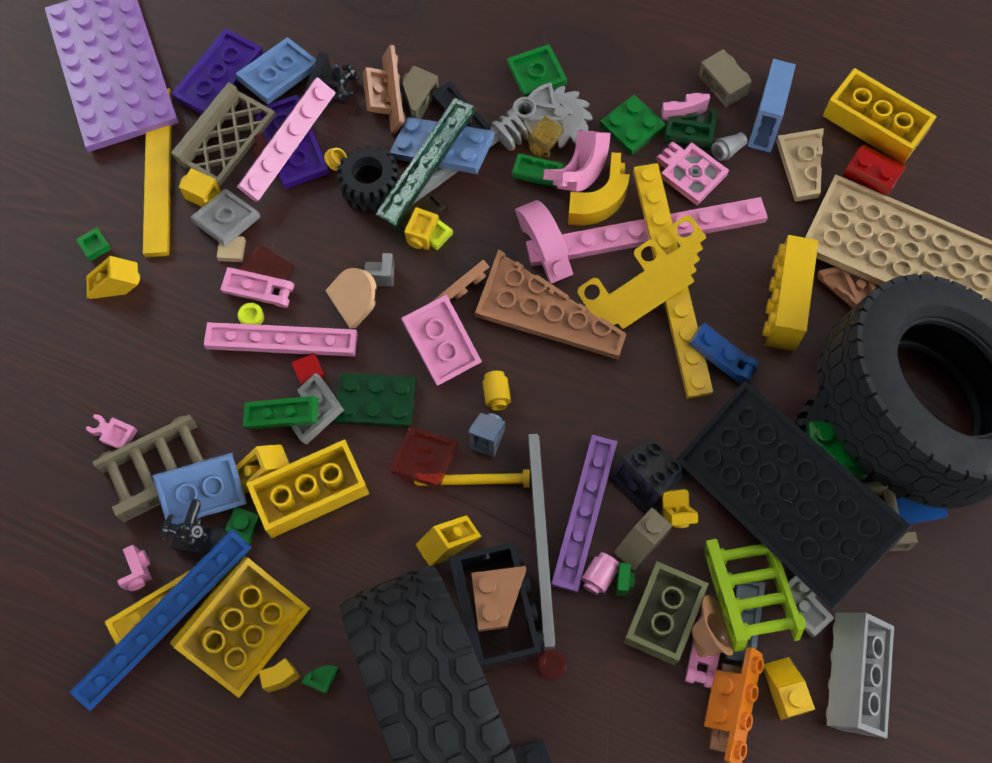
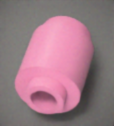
M603 552L598 557L595 556L581 578L585 583L583 587L595 595H598L599 592L605 593L618 572V561Z

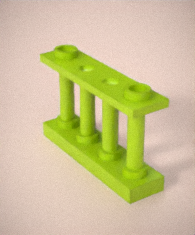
M717 539L707 540L704 555L733 651H745L751 636L787 629L791 630L794 641H799L803 630L806 629V622L802 612L798 613L781 561L762 542L758 545L724 550V548L719 547ZM764 554L769 568L733 575L731 572L727 573L725 566L727 561ZM773 579L778 592L740 599L735 597L733 589L735 585ZM782 604L786 616L783 619L748 625L747 622L743 623L741 614L743 610Z

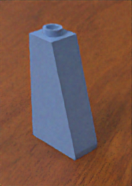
M773 59L748 147L771 152L783 118L796 64Z

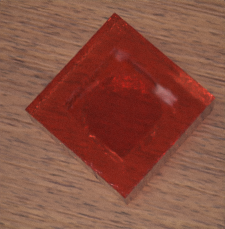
M263 133L254 136L257 145L253 149L257 158L267 145Z

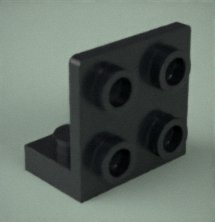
M650 437L624 455L608 476L646 513L667 490L682 480L688 473L658 442Z

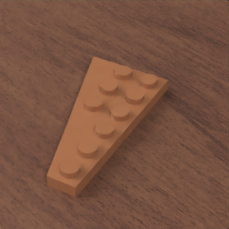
M498 249L478 303L475 317L618 360L626 338V333L602 317L598 318L589 312L587 307L581 303L577 304L569 298V295L542 277L532 274L522 264L512 261L506 257L504 252Z

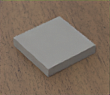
M224 189L191 216V220L195 225L224 246H227L260 218L257 210L228 189Z

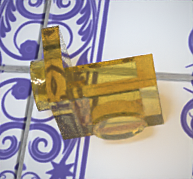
M544 115L528 137L530 150L539 157L549 158L552 147L564 132V127Z

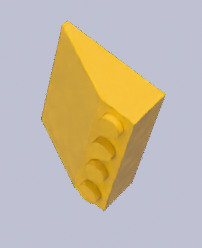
M243 556L230 569L170 643L182 655L239 698L310 608L252 560Z

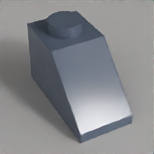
M480 413L468 432L470 449L494 457L505 432V421H502L501 417L492 413H488V415Z

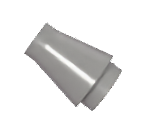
M740 132L716 139L711 146L712 154L719 161H727L747 144V138Z

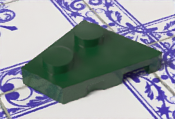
M711 109L709 114L699 116L697 112L685 116L669 117L664 141L684 145L693 143L697 147L711 149L718 109Z

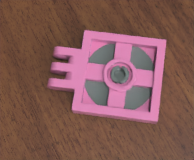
M671 142L668 148H665L662 154L656 157V161L666 168L661 173V178L697 206L729 172L726 167L693 143L684 150L676 143Z

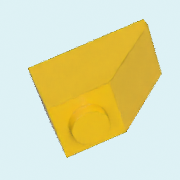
M109 256L86 276L87 298L94 299L125 295L138 285L140 280L137 262Z
M282 445L256 446L236 465L244 494L249 492L246 483L289 464Z
M465 515L433 526L419 540L416 546L429 566H432L456 555L477 541L481 535L468 516Z
M789 657L764 664L763 671L780 720L815 710L806 682Z

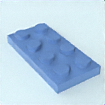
M407 117L389 153L397 160L477 174L494 139V134L490 130Z

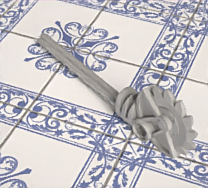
M552 83L544 84L532 91L528 97L517 99L513 107L505 113L506 116H500L499 122L493 121L490 124V131H493L494 134L490 147L500 141L509 151H513L515 144L521 145L522 139L527 140L528 138L537 146L551 151L552 144L557 141L559 148L564 147L569 139L576 144L577 130L588 131L586 121L593 119L592 115L585 110L589 107V103L585 100L577 99L579 97L578 91L565 93V86H561L553 92ZM521 112H527L529 114L523 115L521 114ZM438 168L382 210L388 220H394L398 215L458 171Z

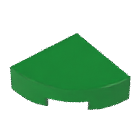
M332 665L316 668L309 672L301 683L328 695L340 668Z

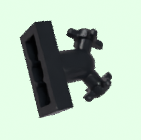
M319 52L305 90L318 77L333 91L337 92L332 97V100H337L344 104L350 96L354 95L353 91L345 90L347 81L349 79L357 81L359 76L350 64L341 66L344 70L341 74L339 63H334L331 66L328 54Z
M192 499L184 522L180 524L172 523L174 516L172 514H169L167 519L164 520L161 525V540L165 541L168 533L173 534L174 537L170 547L174 550L206 555L228 532L220 528L202 526L201 519H197L201 503L198 499Z

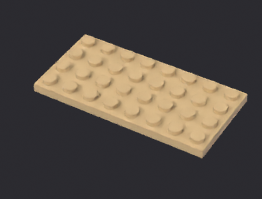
M835 174L805 237L818 240L817 259L879 286L893 278L905 275L924 274L933 275L934 277L938 276L950 279V282L955 281L967 286V289L971 288L983 295L982 300L987 298L992 302L991 240Z

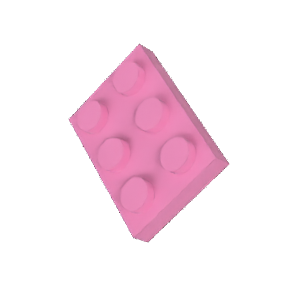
M447 294L401 318L436 386L482 362Z

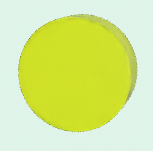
M246 303L240 307L238 319L241 324L261 325L264 320V313L259 305Z

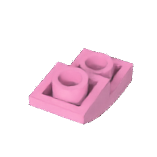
M686 94L684 102H663L661 120L664 123H668V118L672 116H685L694 112L701 115L707 111L710 94Z

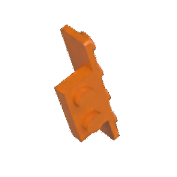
M752 647L746 648L742 673L715 670L704 726L729 733L724 758L725 762L742 763V760L747 755V734L753 724L752 709L754 702L758 698L757 683L759 674L763 671L764 667L763 654Z

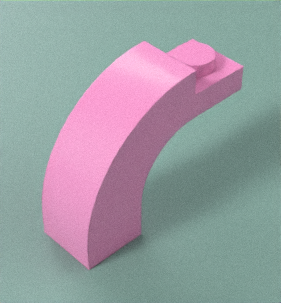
M577 130L576 148L570 163L562 169H544L543 179L553 180V185L558 186L557 189L582 191L588 188L598 178L604 167L611 133Z
M536 200L516 208L515 212L522 232L528 234L539 253L548 282L552 284L573 275L567 256L569 253L554 218L545 205Z

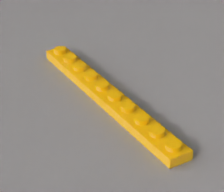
M658 163L634 167L633 173L649 240H655L667 256L678 249V244L670 232V226L673 223ZM651 246L653 258L655 259L657 250ZM687 286L666 300L664 304L686 397L691 399L712 395L713 388L705 357L689 345L698 326Z

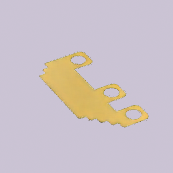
M685 215L670 226V232L681 247L666 256L659 244L653 239L636 248L634 255L645 271L611 294L606 291L598 278H592L581 285L577 293L589 312L598 318L602 317L612 325L619 324L624 329L692 284L694 279L691 275L696 272L694 264L700 259L697 253L703 249L700 243L706 239V235L693 217ZM683 222L690 223L693 226L692 234L688 237L679 236L677 233L679 224ZM647 246H652L657 250V256L652 261H645L641 257L642 250ZM589 285H596L600 289L599 296L594 300H589L584 295V291Z

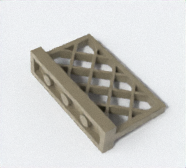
M228 82L171 153L180 166L185 169L187 167L206 174L216 179L218 185L221 186L271 123L276 113L239 92L236 86ZM240 101L247 104L248 109L235 112V107ZM261 112L266 114L263 120L253 121L252 114ZM249 115L250 123L237 125L236 118ZM233 119L234 127L221 129V125L225 120ZM251 129L252 134L248 138L240 140L239 132ZM235 133L236 141L223 143L222 135ZM219 137L218 145L207 147V142L211 138ZM237 147V153L234 156L225 157L224 149ZM221 151V159L209 161L208 153ZM204 154L205 162L199 164L192 163L197 155ZM223 165V170L217 177L211 174L210 167Z

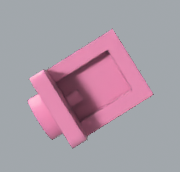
M134 545L123 549L132 574L117 581L119 586L126 591L138 590L145 586V582L152 579L147 568L150 565V561L144 550L140 551Z

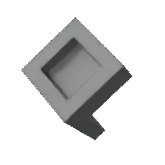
M383 253L382 262L365 263V271L372 275L376 286L393 287L395 263L392 253Z

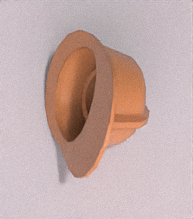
M706 595L702 599L703 615L693 624L691 629L697 654L701 658L714 656L722 652L731 656L733 655V647L720 604L714 597Z

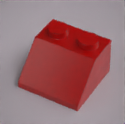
M864 144L850 161L842 177L888 196L907 166Z

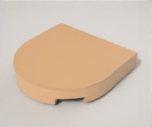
M349 268L344 270L325 290L349 328H356L373 310L376 303L374 301L375 289H377L375 280L369 272L362 269Z

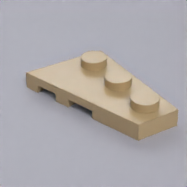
M824 128L780 135L776 139L795 202L818 198L821 193V156L823 152L822 137Z

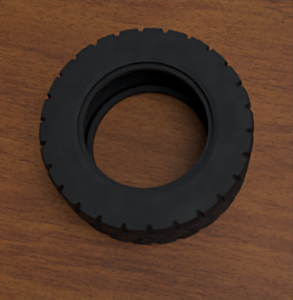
M433 565L421 566L411 572L408 571L397 577V580L394 577L376 584L375 588H366L360 591V594L355 593L347 596L338 604L358 670L393 763H517L475 651L452 599Z

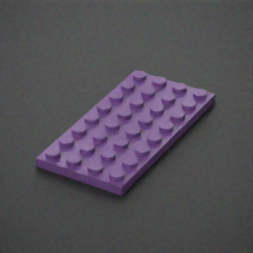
M68 0L45 7L84 145L88 152L179 123L138 0Z

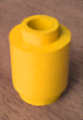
M502 371L486 373L482 382L485 404L494 411L503 410L511 403L508 378Z

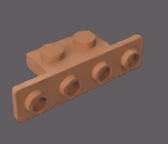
M389 45L382 56L383 70L366 67L363 71L367 111L388 114L391 133L396 134L405 123V113L402 110L403 94L400 93L399 86L401 77L397 70L398 56L395 54V46Z

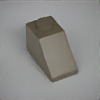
M413 65L410 72L405 73L401 84L411 117L421 119L433 100L431 93L439 88V81L437 75Z
M651 508L633 527L613 554L623 563L631 564V570L634 572L669 534L672 525Z

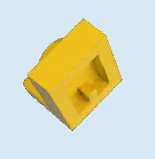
M416 207L404 231L407 243L416 249L424 248L429 250L431 246L430 238L439 221V216Z

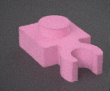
M94 414L93 418L100 422L97 428L86 427V430L91 435L101 436L99 440L102 443L115 449L130 444L137 432L135 427L113 417L107 423L102 416Z

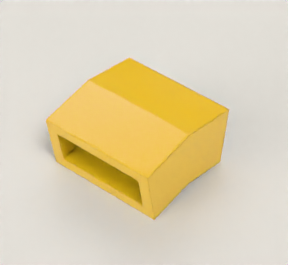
M286 658L273 667L259 671L262 688L269 693L286 688L300 678L293 664Z

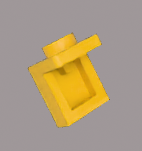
M686 489L669 490L662 495V517L675 528H687L689 524L698 523V512L689 506V492Z

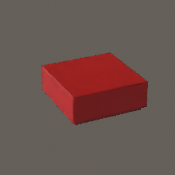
M315 353L291 362L301 386L315 373L321 378H325Z

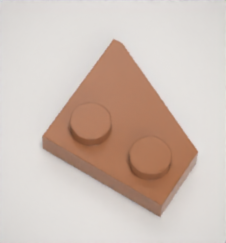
M838 267L820 270L817 274V278L852 308L876 288L874 283Z
M526 566L471 573L479 632L507 628L523 578L526 574Z

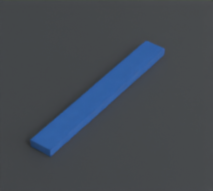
M232 528L69 693L91 711L229 572L252 546Z

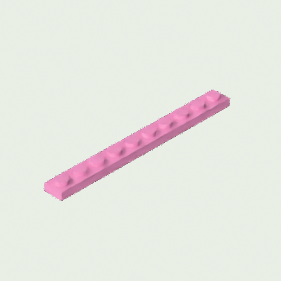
M761 197L670 214L672 223H675L685 215L692 216L704 234L765 223L768 218ZM645 219L562 234L569 252L567 254L569 260L639 247L649 240ZM683 222L677 227V233L681 237H688L693 232V226L688 222ZM526 241L531 267L542 265L533 241Z

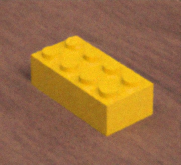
M855 68L831 97L823 114V117L903 165L927 134L937 117Z
M788 235L785 243H780L778 253L774 256L772 264L775 274L774 277H771L769 291L772 292L771 299H768L766 313L769 314L768 321L764 323L762 336H766L765 346L795 351L807 332L818 240Z
M345 439L246 483L265 531L271 538L369 494Z

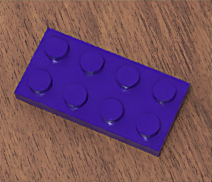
M225 28L171 93L173 99L203 114L228 82L237 87L240 82L236 78V73L264 53L262 47Z
M298 95L265 105L276 113L274 119L263 131L267 144L300 100ZM263 112L256 113L257 121L263 120L266 114ZM312 128L309 129L279 171L284 189L330 174Z

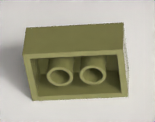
M657 561L623 643L675 666L680 660L709 583Z

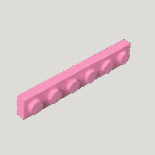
M318 77L314 79L237 185V188L255 202L259 201L336 92Z
M207 322L204 347L205 349L292 354L315 353L316 355L355 357L358 333L354 329Z

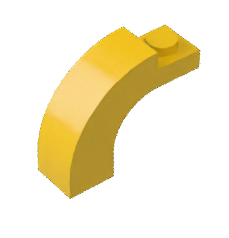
M611 153L609 180L603 188L590 193L570 192L568 225L599 223L612 216L621 207L627 194L630 174H624L625 163L621 162V153Z

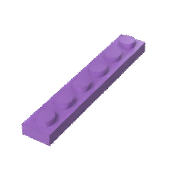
M596 435L591 437L553 576L552 587L578 593L617 445L615 440Z

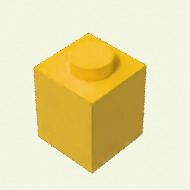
M192 168L187 175L182 177L179 185L184 199L201 207L221 192L216 179Z

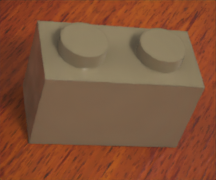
M724 49L701 62L698 77L726 108L748 95L752 83L749 74L743 71L737 65L735 59L728 55Z

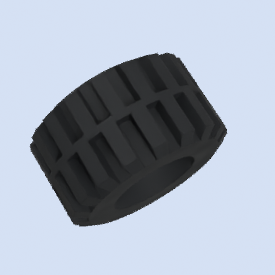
M365 145L364 149L357 147L355 152L350 150L347 153V158L343 157L341 159V165H338L337 169L343 198H345L349 205L352 204L354 209L362 208V212H368V209L376 212L379 207L382 209L386 208L387 203L391 204L395 201L394 196H398V188H400L395 159L389 155L388 151L384 150L381 152V147L377 146L372 149L371 145ZM368 174L380 176L377 181L370 184L358 182L361 177Z

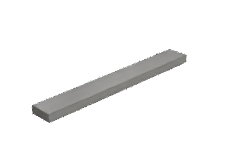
M529 434L528 448L542 635L545 643L544 651H553L555 649V634L540 441L538 434Z

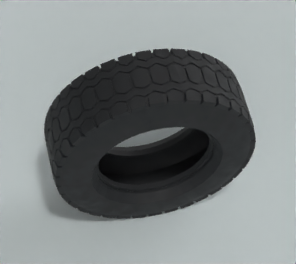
M924 274L900 276L885 282L864 297L832 328L819 354L820 358L818 359L817 373H819L817 375L818 389L821 390L819 394L822 405L827 407L824 411L830 425H836L832 429L839 441L846 442L843 447L853 459L859 458L856 463L867 474L873 472L871 476L884 487L888 485V489L897 495L905 496V499L918 504L923 503L925 506L943 509L962 508L992 497V302L987 298L982 300L983 295L971 288L967 289V286ZM898 347H907L925 355L949 374L968 403L974 425L973 436L956 432L936 419L923 407L909 388L901 372L897 357Z

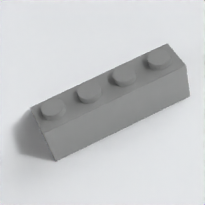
M836 613L833 624V649L830 654L832 665L831 677L828 681L827 726L845 732L887 739L894 626L868 613Z

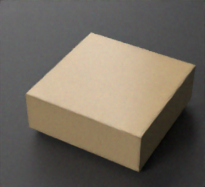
M237 236L227 246L219 242L218 261L243 262L245 238Z

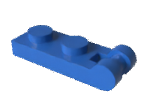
M706 323L699 326L689 343L692 348L741 385L744 381L750 383L752 379L751 374L756 372L760 365L757 359L745 355ZM738 364L743 368L742 370L737 367Z

